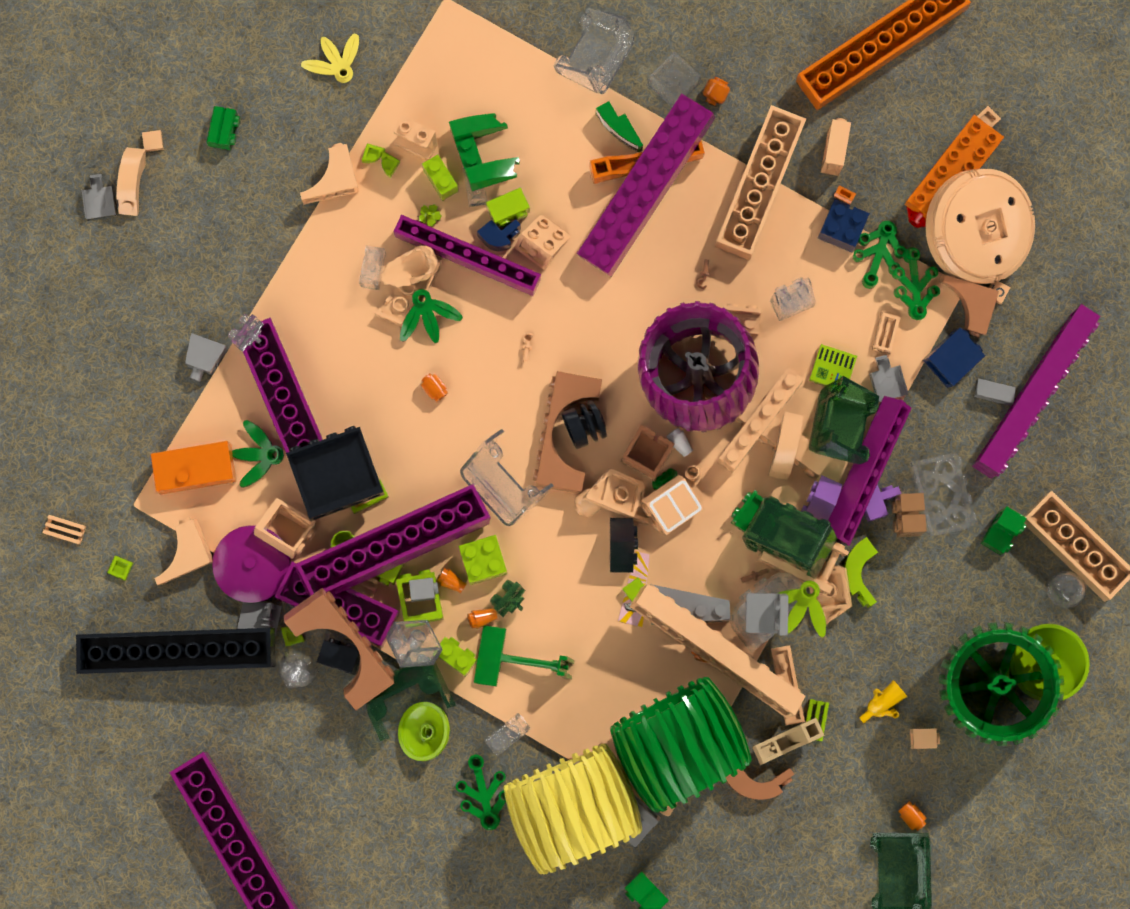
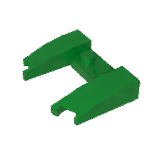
M495 113L449 121L450 130L472 191L517 178V173L513 172L515 164H520L519 157L482 163L474 139L508 129L505 122L500 123L496 119Z

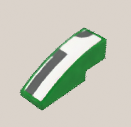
M610 101L596 108L595 114L614 137L637 152L643 150V144L625 113L618 117Z

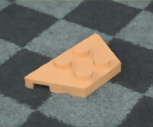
M613 469L607 470L583 496V500L627 518H633L634 521L644 525H649L651 522L642 509L644 504L641 500L646 498L644 482Z
M809 555L804 556V557H805V563H806V561H807ZM816 558L810 571L812 573L811 576L817 579L821 577L828 561ZM836 564L827 580L829 581L828 585L833 587L830 594L824 595L819 593L817 597L823 609L826 624L852 607L847 569ZM809 587L810 594H812L814 589Z

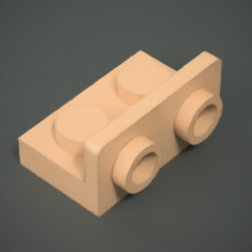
M737 304L723 306V308L730 311L734 317L736 316L744 324L750 335H759L761 309H757V306L748 305L746 308L738 307Z

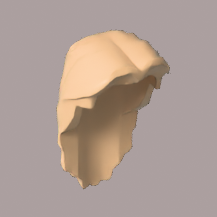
M417 246L387 263L385 271L380 274L381 281H383L384 285L390 284L396 288L410 286L432 277L438 271L439 264L432 248Z

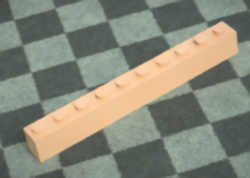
M647 584L639 590L630 608L785 718L796 715L805 698V695L801 693L799 688L789 685L782 676L775 675L768 666L757 662L751 654L740 650L736 643L723 638L719 631L709 628L705 621L695 618L688 609L677 605L671 597L664 596L654 585Z

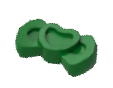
M670 468L663 472L661 476L652 481L653 489L656 491L678 476L677 471Z

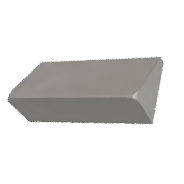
M978 378L974 397L1011 406L1014 403L1015 387Z

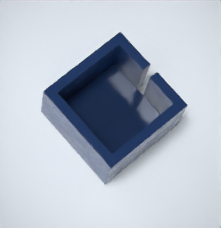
M834 199L818 239L853 253L870 213L856 207L851 210L849 209V204Z

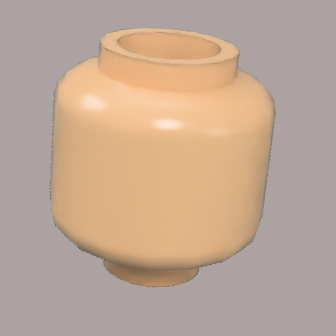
M590 489L584 490L575 497L576 505L574 509L580 516L591 517L602 508L583 500V496Z

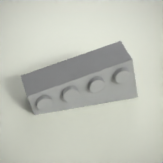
M654 585L659 589L660 593L674 599L677 605L688 609L691 615L697 619H701L706 623L729 622L731 620L729 600Z

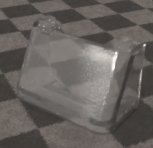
M587 8L580 20L584 31L569 58L564 55L559 56L555 61L554 68L558 74L595 93L604 94L634 44V34L626 16Z

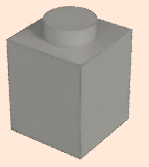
M433 578L409 581L412 602L436 599L435 594H439L438 583L434 582Z

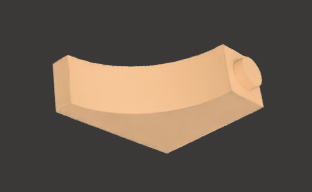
M338 143L328 148V168L322 179L315 186L300 192L303 205L359 192L347 144Z
M188 517L180 520V525L175 526L178 541L176 555L167 570L154 578L157 585H163L213 562L212 554L197 519H190Z

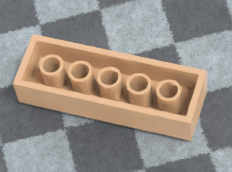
M1053 491L1045 494L1024 516L1027 518L1024 522L1027 524L1026 527L1104 602L1111 600L1130 580V565Z

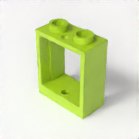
M430 570L419 571V575L411 576V573L400 575V579H396L405 627L444 619L439 594H435L437 611L408 617L402 584H407L410 580L433 578L434 582H436L435 573L430 572Z

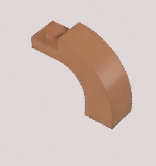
M787 768L771 781L759 783L750 779L744 770L740 771L737 769L738 774L735 777H732L731 774L728 775L726 783L735 792L746 798L756 800L770 799L783 793L779 785L784 787L790 783L794 773L790 768Z

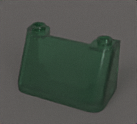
M845 376L826 385L818 397L809 450L818 455L859 465L867 462L870 457L869 448L864 445L862 446L867 417L876 413L879 408V395Z
M873 833L870 845L878 853L879 893H876L875 897L872 898V908L931 909V847L929 834Z

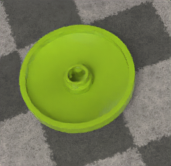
M1041 624L1030 628L1028 636L1033 638L1036 633L1044 639L1041 645L1044 648L1050 645L1055 652L1051 655L1054 661L1059 660L1062 668L1058 669L1059 676H1064V685H1060V692H1064L1063 700L1073 696L1084 685L1089 673L1090 660L1085 644L1076 633L1061 625ZM1016 646L1010 662L1011 674L1017 675L1040 671L1041 669L1034 657L1025 649ZM1043 679L1017 684L1025 694L1036 700H1041L1044 687Z

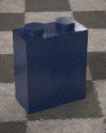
M958 328L953 330L936 346L923 361L947 388H950L958 383L985 355L982 348L970 339L969 333L964 329Z

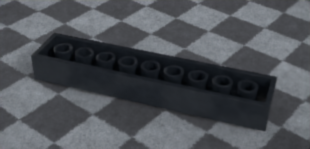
M275 628L76 635V674L276 667Z

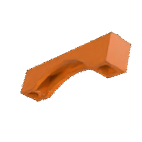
M702 140L687 162L703 159L705 152ZM643 152L590 160L589 168L593 184L628 176Z

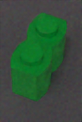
M642 871L625 887L627 890L625 895L632 902L636 900L641 905L638 909H661L669 901Z

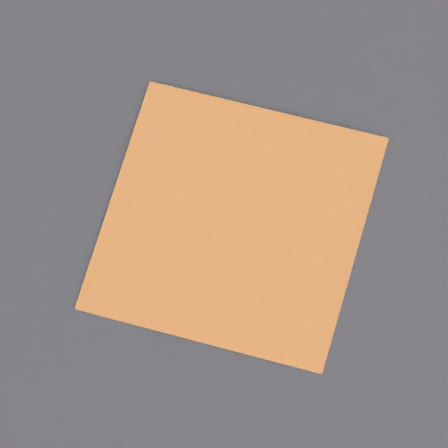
M443 0L349 153L359 192L319 201L241 328L244 329L267 318L272 319L323 440L327 439L326 436L331 433L337 432V434L345 432L344 430L348 427H360L377 476L389 496L356 514L353 513L350 507L314 520L316 522V533L311 540H306L303 552L300 555L297 554L294 559L291 558V562L299 563L330 549V542L339 531H350L355 537L474 484L491 517L489 525L404 563L400 575L411 573V576L419 575V571L430 570V572L435 573L437 581L444 568L450 569L463 582L467 583L462 593L442 587L438 583L444 619L405 627L397 583L395 585L389 584V586L380 583L373 599L398 610L399 615L384 647L382 648L373 643L371 645L568 760L573 759L572 754L574 753L581 756L584 749H589L592 752L593 746L599 747L600 744L606 743L620 762L613 744L610 727L617 721L620 723L622 717L630 718L629 713L631 711H635V713L642 711L640 706L645 704L646 707L654 704L653 699L656 697L660 701L667 697L666 692L668 691L674 694L678 692L677 687L681 685L684 689L689 687L688 682L690 681L697 684L696 680L698 678L709 677L724 695L730 706L733 705L742 686L711 664L695 660L690 649L656 625H651V622L645 617L643 628L618 621L625 595L622 589L627 586L630 573L610 572V518L627 517L603 507L591 517L580 516L574 509L576 505L575 497L579 494L536 486V481L533 480L535 469L539 470L540 462H536L538 450L542 451L543 443H540L541 434L546 432L547 425L543 424L545 413L549 414L550 406H547L548 396L553 395L554 388L550 387L552 376H556L557 371L602 379L599 401L593 402L603 416L607 437L602 439L599 433L596 432L598 441L595 442L591 435H588V445L576 449L566 429L562 414L555 422L552 432L554 448L562 461L571 468L585 473L582 492L586 489H591L607 470L613 469L644 482L645 497L655 491L652 487V481L654 480L623 463L621 459L641 425L656 433L655 441H657L659 435L668 440L666 436L678 428L672 425L669 420L663 419L648 402L640 384L638 373L639 348L641 341L644 340L647 328L653 324L657 316L665 313L666 309H672L683 302L685 304L695 303V301L707 304L711 302L722 309L727 304H737L738 307L742 308L752 305L757 306V309H761L759 335H751L759 359V379L752 400L760 405L788 367L796 372L804 380L776 417L782 421L784 412L802 415L803 422L800 434L833 458L818 478L809 477L804 473L805 469L799 465L797 467L793 465L788 480L769 477V470L775 454L772 450L773 446L769 443L763 444L757 440L743 461L732 473L720 464L718 459L742 429L741 423L736 420L731 424L728 423L722 426L721 429L707 430V432L695 430L691 432L679 427L681 431H684L693 451L683 457L673 447L657 477L670 468L675 469L678 475L686 479L704 510L667 535L661 531L657 532L652 524L654 520L651 516L648 517L651 520L649 525L633 520L634 526H637V537L634 538H638V549H634V553L638 551L649 554L647 584L729 600L731 620L729 622L706 624L712 630L719 631L726 640L736 643L740 650L751 654L754 660L757 661L772 633L746 632V594L778 593L785 590L798 589L800 582L756 560L759 553H766L769 550L731 524V521L734 519L731 517L732 513L737 507L742 508L745 504L742 500L748 492L752 494L756 490L758 495L781 512L792 516L793 524L826 539L822 532L820 534L800 525L802 517L799 514L804 505L808 506L809 502L806 500L811 492V487L814 481H819L821 475L842 484L843 488L856 455L862 446L863 440L881 403H877L869 375L870 372L879 371L875 358L887 355L891 365L890 368L900 365L907 390L909 391L924 364L923 359L932 350L960 299L952 289L939 283L941 275L944 274L938 271V276L929 281L920 293L922 300L927 294V289L933 285L940 288V294L934 297L926 306L927 314L924 319H912L908 314L909 307L900 298L894 296V289L904 285L892 277L883 257L876 274L878 276L877 285L872 289H868L862 284L864 275L870 271L875 254L864 258L861 262H855L853 254L858 249L865 250L879 244L880 239H874L866 246H862L858 242L853 253L818 239L829 210L782 184L779 186L750 261L716 248L717 238L747 165L703 140L702 144L705 152L703 159L685 164L613 276H608L580 258L577 252L626 177L593 184L589 163L590 160L602 157L629 155L640 152L629 148L614 137L595 114L596 108L610 101L618 117L625 113L643 144L641 152L645 150L664 121V118L454 1ZM495 113L496 119L500 123L505 122L508 129L474 139L482 163L519 157L520 164H515L513 172L517 173V178L472 191L450 130L449 121ZM401 115L436 132L437 147L432 157L437 154L440 156L457 183L459 192L442 201L423 171L422 163L427 160L395 145L399 135L394 134L393 130ZM367 143L385 148L386 153L400 160V164L391 178L383 171L381 158L373 163H362ZM521 187L529 204L530 213L523 219L518 220L516 218L521 224V230L515 239H509L511 248L505 251L491 250L477 236V231L492 220L486 208V202ZM435 204L438 206L437 211L442 215L441 220L436 221L432 228L541 274V281L534 296H531L435 255L437 259L441 260V264L428 292L431 295V299L445 302L457 309L463 317L462 320H451L433 311L439 327V342L434 343L429 337L423 324L422 315H420L415 330L403 342L400 340L402 326L375 315L376 311L381 308L385 300L396 289V287L390 284L384 285L380 274L385 271L387 263L417 247L396 238L393 231L401 214L420 222L418 217L422 215L420 211L423 205L429 209V205ZM539 215H543L570 235L569 240L554 254L549 266L545 270L514 248L520 235ZM498 226V228H499L501 231H502L505 227H507V226H504V227ZM861 238L862 241L867 242V238ZM887 243L886 247L894 262L900 264L905 271V276L911 281L909 263L905 262L903 258H896L893 247ZM897 250L898 254H903L901 250ZM856 254L857 258H862L861 254ZM707 259L709 260L707 270L709 275L706 276V280L702 279L699 281L700 286L707 285V287L701 289L697 286V280L702 276L700 271H703L704 261ZM917 260L920 281L925 275L926 269L930 268V266ZM868 277L870 281H874L873 277ZM906 288V295L913 300L912 293ZM882 312L901 317L891 354L872 349ZM888 318L884 320L878 343L879 346H881ZM893 319L890 325L885 345L886 348L889 347L892 331L895 324V320ZM531 333L533 338L526 336L525 340L530 341L532 350L529 351L528 361H524V349L522 347L525 343L523 342V335ZM702 335L684 338L682 341L674 343L671 348L680 358L687 362L686 352L692 354L696 352L701 353ZM711 335L709 363L712 366H720L733 360L736 356L733 345L722 338ZM237 337L166 451L228 441L231 444L232 450L240 448L262 449L250 437L243 426V422L248 420L259 426L267 434L273 446H280L283 449V461L277 465L272 464L260 480L244 488L240 487V481L261 461H244L233 457L237 482L162 495L156 492L154 474L152 473L134 502V506L173 530H175V526L180 525V520L188 517L190 519H197L207 545L213 553L219 542L229 532L243 526H256L276 498L308 517L286 452ZM821 344L857 356L846 392L809 381ZM664 354L658 362V376L663 386L676 384L685 378L686 372L673 364ZM739 368L720 377L733 385ZM429 373L431 375L436 374L447 387L448 394L438 402L434 399L432 400L421 387L423 383L421 380ZM694 384L672 396L679 400L693 402ZM906 395L897 397L895 399L904 400ZM583 401L568 407L566 410L573 407L578 414H581L580 404L582 403L587 411L589 408L587 401ZM695 465L700 469L701 477L699 480L690 481L686 478L685 470L688 466ZM690 472L689 474L695 477L697 476V474H694L692 472ZM366 501V502H363V503H361V504L355 505V508H357V507H359V506H361V505H363V504H365V503H367V502H369V501ZM280 513L268 528L291 547L295 546L306 530ZM787 529L777 550V559L781 561L786 560L798 535L797 533ZM496 535L507 574L470 585L459 546ZM804 538L802 545L815 544V542ZM810 554L796 555L793 567L799 570L804 568V556ZM767 568L770 570L769 573L757 577L758 580L756 581L755 579L744 583L741 581V578L751 575L752 571L756 573ZM376 576L373 577V579H375V580H377V581L379 580L378 577H376ZM367 580L363 582L372 587H374L375 585L374 583L369 582ZM409 583L402 584L408 617L437 611L435 599L412 602ZM358 584L353 586L368 594L371 593V590ZM495 608L498 619L491 621L485 626L507 629L503 654L546 661L559 660L561 655L568 656L575 661L574 664L568 663L569 670H567V673L572 675V680L558 676L557 672H553L551 669L501 662L497 687L474 683L477 662L465 677L433 652L444 637L448 639L453 637L460 643L459 647L465 651L468 648L476 654L474 658L478 660L483 626L479 629H472L467 614L471 613L472 610ZM630 782L634 795L644 802ZM667 806V810L664 812L660 811V813L670 816L674 808L671 809Z

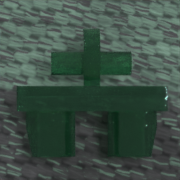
M506 580L502 585V589L507 592L504 597L501 598L498 594H495L490 599L494 609L502 617L508 611L513 613L516 608L520 611L524 609L520 604L524 600L522 595L526 591L518 582L514 583Z

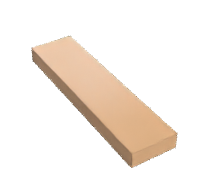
M790 645L770 649L775 675L782 676L785 682L798 688ZM802 704L795 716L790 718L784 717L785 726L805 722Z

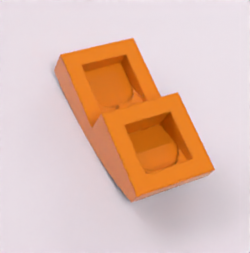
M839 185L833 197L851 205L856 193Z

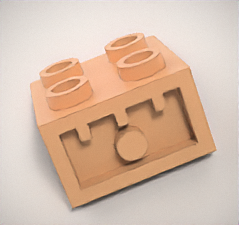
M539 215L520 235L514 248L545 270L549 266L554 254L569 240L570 235L543 215Z

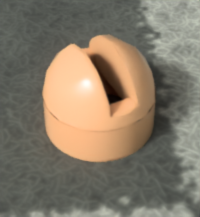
M690 465L685 470V476L690 481H697L701 477V471L697 466ZM690 472H692L694 474H697V476L695 477L689 474Z

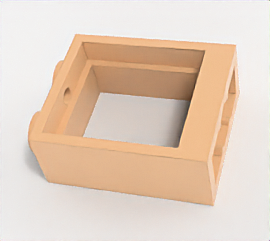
M842 118L832 119L827 132L820 173L839 176L844 166L851 122H847V120Z
M276 498L255 526L254 535L294 559L297 554L300 555L303 552L306 540H311L316 533V522L314 520L310 521L309 517ZM279 513L306 529L294 547L266 531Z

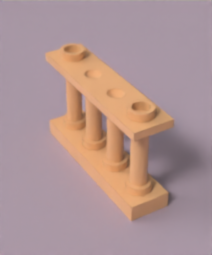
M786 516L776 518L774 522L781 526L769 551L759 553L756 560L802 584L805 581H814L819 585L820 593L824 595L830 594L833 587L828 585L829 581L827 580L839 555L842 557L847 556L849 551L845 550V546L840 543L834 542L833 544L793 524V520ZM787 529L798 535L786 560L781 561L776 558V553ZM804 538L815 542L804 568L799 570L793 567V562ZM823 546L831 550L832 553L821 577L817 579L811 576L812 573L810 571Z

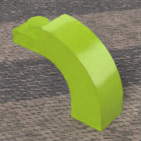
M866 537L850 550L843 567L847 569L850 595L853 596L857 593L859 595L857 599L861 605H866L869 608L877 601L864 585L861 572L866 561L878 552Z

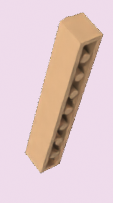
M720 376L713 377L715 382L724 390H728L732 386ZM704 384L702 399L706 398L709 400L712 397H717ZM752 400L748 403L743 414L735 418V421L737 420L742 424L741 427H743L759 404ZM777 417L772 420L758 439L763 444L769 443L773 446L772 450L774 452L781 425V420ZM800 434L793 465L796 467L798 465L805 469L804 473L809 477L818 478L833 457Z

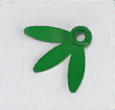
M419 289L412 295L414 306L403 322L400 340L404 342L410 337L419 322L420 315H422L424 327L434 343L439 342V327L433 311L455 321H461L463 317L453 306L436 299H431V295L427 290ZM420 295L425 297L424 302L419 301L418 297Z
M248 420L243 422V426L250 437L262 449L240 448L232 450V455L234 458L244 461L261 462L255 465L242 478L239 484L241 488L252 485L260 480L272 464H280L284 458L283 449L280 446H273L267 434L259 426Z

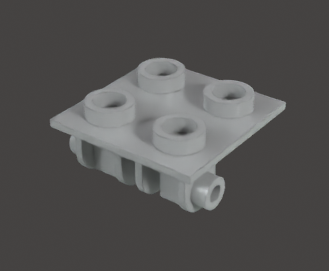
M243 602L237 629L275 628L276 637L282 606L263 602Z

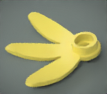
M353 34L348 39L342 58L335 45L326 37H322L320 39L321 47L331 64L320 60L302 61L301 67L317 74L335 75L336 80L341 83L349 82L353 77V70L350 65L358 51L359 35ZM342 70L347 71L345 76L340 75Z

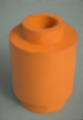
M429 373L421 380L423 382L421 387L432 400L434 399L438 402L448 394L447 387L436 374L431 375Z
M910 801L898 810L901 814L900 817L911 830L916 829L919 831L926 825V816Z

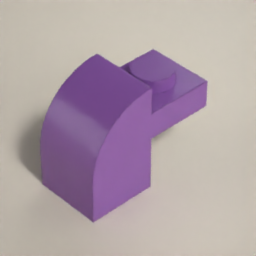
M878 485L876 486L864 513L867 522L888 515L884 501L899 496L901 494L899 486L895 488L892 485L881 489L882 492H880Z

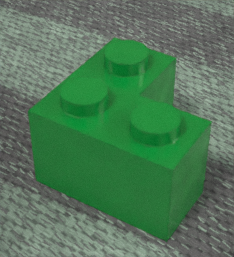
M1008 506L1004 507L997 513L980 544L999 555L1004 554V552L1008 553L1013 545L1011 542L1012 538L1022 534L1027 524L1024 522L1027 518Z

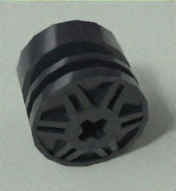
M593 400L587 401L588 411L583 403L580 404L581 414H578L573 407L561 412L566 429L576 449L588 445V435H591L595 442L598 441L596 432L599 433L602 439L607 437L603 416Z

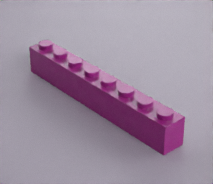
M402 214L393 231L394 236L414 246H428L433 249L435 255L528 295L534 296L541 281V274Z
M887 396L883 397L840 491L837 503L823 529L822 534L831 541L850 546L912 409L903 400Z

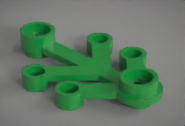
M891 221L881 222L878 230L869 234L862 233L858 240L860 245L866 246L870 241L880 238L879 244L865 250L858 249L853 254L855 262H861L864 258L875 254L870 271L862 279V284L865 288L872 289L877 285L878 276L876 274L882 257L891 275L893 271L892 266L896 268L901 267L899 263L894 262L886 247L889 241L894 249V256L898 259L903 258V254H898L897 250L904 252L906 249L900 246L896 239L897 228ZM885 227H889L891 231H886ZM861 238H867V242L862 241ZM856 254H861L862 258H857ZM868 277H873L874 281H870Z
M910 247L904 250L903 259L909 263L911 281L905 276V271L902 267L893 269L892 277L904 285L894 289V296L900 298L909 307L908 314L912 319L922 320L927 314L926 306L934 297L940 294V288L936 285L929 287L927 294L922 300L920 293L931 279L938 276V269L936 267L927 268L925 275L919 281L917 260L920 257V252L915 247ZM906 288L912 293L913 300L906 295Z
M472 755L468 760V765L474 770L479 792L467 786L465 781L457 782L456 790L464 792L482 803L484 812L472 806L469 800L462 801L460 807L462 811L470 812L478 817L484 829L494 830L500 823L498 814L506 800L501 799V794L504 790L499 793V800L492 810L490 800L500 783L505 781L506 775L502 771L496 772L494 780L487 790L482 772L484 760L480 755ZM474 759H479V766L472 764ZM502 773L504 776L503 780L498 781L496 775ZM459 783L465 784L464 790L458 789ZM464 802H468L470 804V808L468 810L463 809ZM487 817H493L494 822L488 824L486 822Z

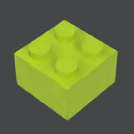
M496 535L459 546L470 585L507 574Z

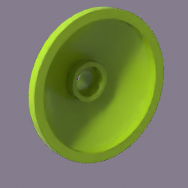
M416 703L405 711L398 727L399 743L404 753L411 759L429 761L436 758L444 750L449 739L450 726L445 712L434 703Z

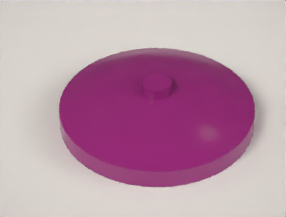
M255 525L239 527L229 532L216 547L212 562L213 574L218 586L229 597L244 603H260L274 597L291 564L289 556L254 535ZM269 529L266 530L267 532H269V533L272 534L273 536H275V537H277L278 539L282 540V539H281L276 533H274L273 531H271V530H269Z

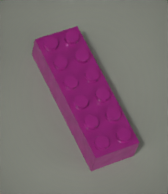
M291 562L275 597L294 607L305 601L309 596L296 572V563ZM351 588L333 595L336 600L334 603L338 608L341 606L348 615L346 618L357 625L359 628L358 633L361 637L365 636L369 642L383 648L399 615V611Z

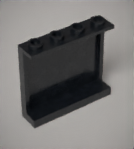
M348 427L341 434H337V432L331 433L326 436L327 439L309 441L307 446H295L289 449L290 452L286 453L310 521L384 495L360 427Z

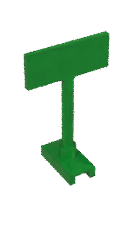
M483 626L474 683L497 687L501 662L551 669V671L557 672L558 676L572 680V675L567 673V670H569L568 663L574 664L575 660L561 655L559 660L546 661L503 654L507 629Z

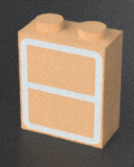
M681 475L676 476L641 500L644 504L642 509L648 517L651 516L654 520L652 523L658 533L661 531L665 535L704 510L688 482Z

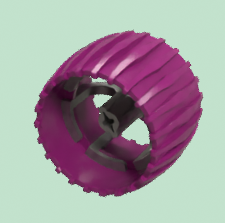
M700 301L687 304L683 302L672 309H666V312L661 316H657L653 324L647 328L644 340L641 341L639 348V380L650 405L663 419L669 420L672 425L678 428L682 427L691 432L693 430L701 432L713 429L718 430L722 426L734 422L735 418L740 414L742 415L748 403L752 401L759 379L758 353L750 333L744 324L736 316L734 317L730 311L725 308L722 309L711 302L709 304L701 303ZM702 335L701 353L696 352L692 354L686 352L687 362L680 358L671 348L674 343L680 342L684 338ZM711 335L722 338L733 345L736 353L733 360L720 366H712L709 363ZM663 354L673 364L686 372L685 378L680 382L669 386L661 384L658 376V362ZM739 368L736 379L728 390L721 388L713 379V377L727 374ZM694 384L693 402L679 400L672 396ZM704 384L717 397L702 401Z

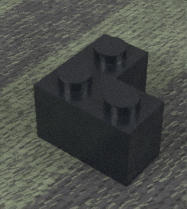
M610 518V572L633 573L634 565H637V553H634V549H638V538H634L637 537V526H634L633 518Z
M332 638L329 641L324 640L316 662L355 675L360 662V654L356 645L346 643V646L340 645L341 641Z

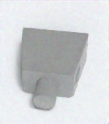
M191 333L185 364L193 368L190 379L200 382L204 373L213 375L228 350L226 345Z

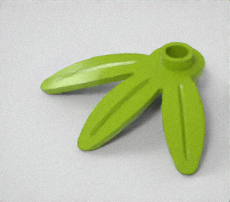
M811 580L805 581L800 589H790L777 593L787 594L788 604L797 600L788 616V634L799 625L806 613L807 607H809L811 621L820 637L826 635V619L823 609L817 600L820 588L816 582ZM807 587H812L814 592L809 594Z

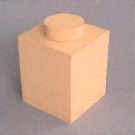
M910 729L911 749L937 748V744H940V734L937 733V729Z

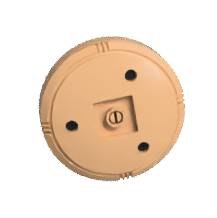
M994 169L963 171L944 182L935 193L927 212L926 237L934 260L945 273L951 277L971 283L988 284L1007 278L1022 265L1030 252L1035 234V216L1032 215L1034 211H1032L1031 201L1023 187L1008 174Z

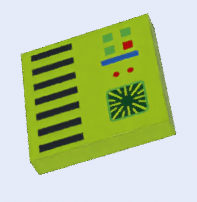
M821 344L809 381L846 392L857 356Z

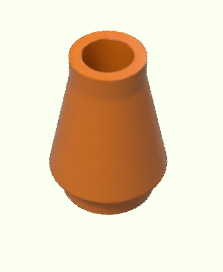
M445 568L436 581L440 583V586L462 593L467 584L450 569L447 570Z
M495 608L472 610L471 613L467 614L472 629H479L498 619Z

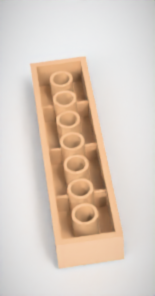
M771 105L717 238L716 248L750 261L806 118Z

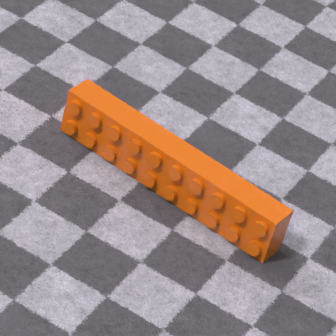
M908 0L800 72L796 83L818 111L965 12L971 1Z

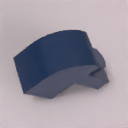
M515 219L501 231L490 220L477 231V236L489 249L505 251L511 248L509 239L513 240L520 234L521 224Z

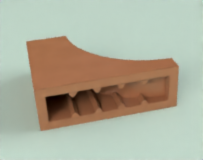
M941 275L939 283L952 289L962 302L965 311L964 330L969 331V335L978 338L980 335H986L999 291L948 275Z

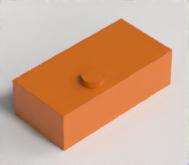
M228 441L151 454L156 492L160 495L237 482L232 447Z

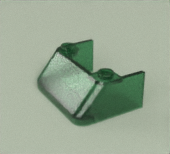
M429 656L421 657L393 671L395 674L393 676L394 684L366 703L368 716L380 741L390 739L382 721L387 714V706L384 700L417 683L426 694H433L439 691L447 709L456 707L435 660Z

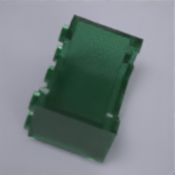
M773 496L764 497L742 536L747 549L757 552V550L760 552L766 551L795 564L798 569L808 570L807 576L816 579L837 541L835 532L830 526L831 523L823 518L820 520L815 518L810 512L798 511L795 506L789 503L784 505Z

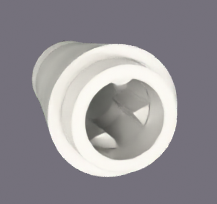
M677 428L666 436L669 441L674 443V448L683 457L693 451L683 430L681 431Z

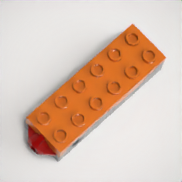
M973 115L902 209L907 212L909 223L916 228L926 227L927 212L938 189L949 178L960 172L981 169L1004 139V136L976 115Z

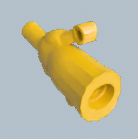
M892 680L882 692L879 689L873 691L874 696L868 703V710L859 719L865 723L872 716L898 718L899 712L896 709H888L908 696Z

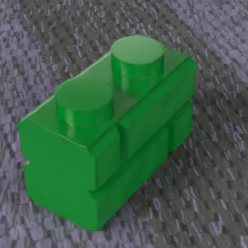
M214 106L206 141L209 147L231 150V146L235 145V127L238 128L240 124V116H238L235 109Z

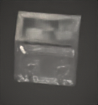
M803 277L798 278L788 287L782 285L775 289L776 292L773 293L770 302L779 321L814 307L816 300L809 277L803 279Z

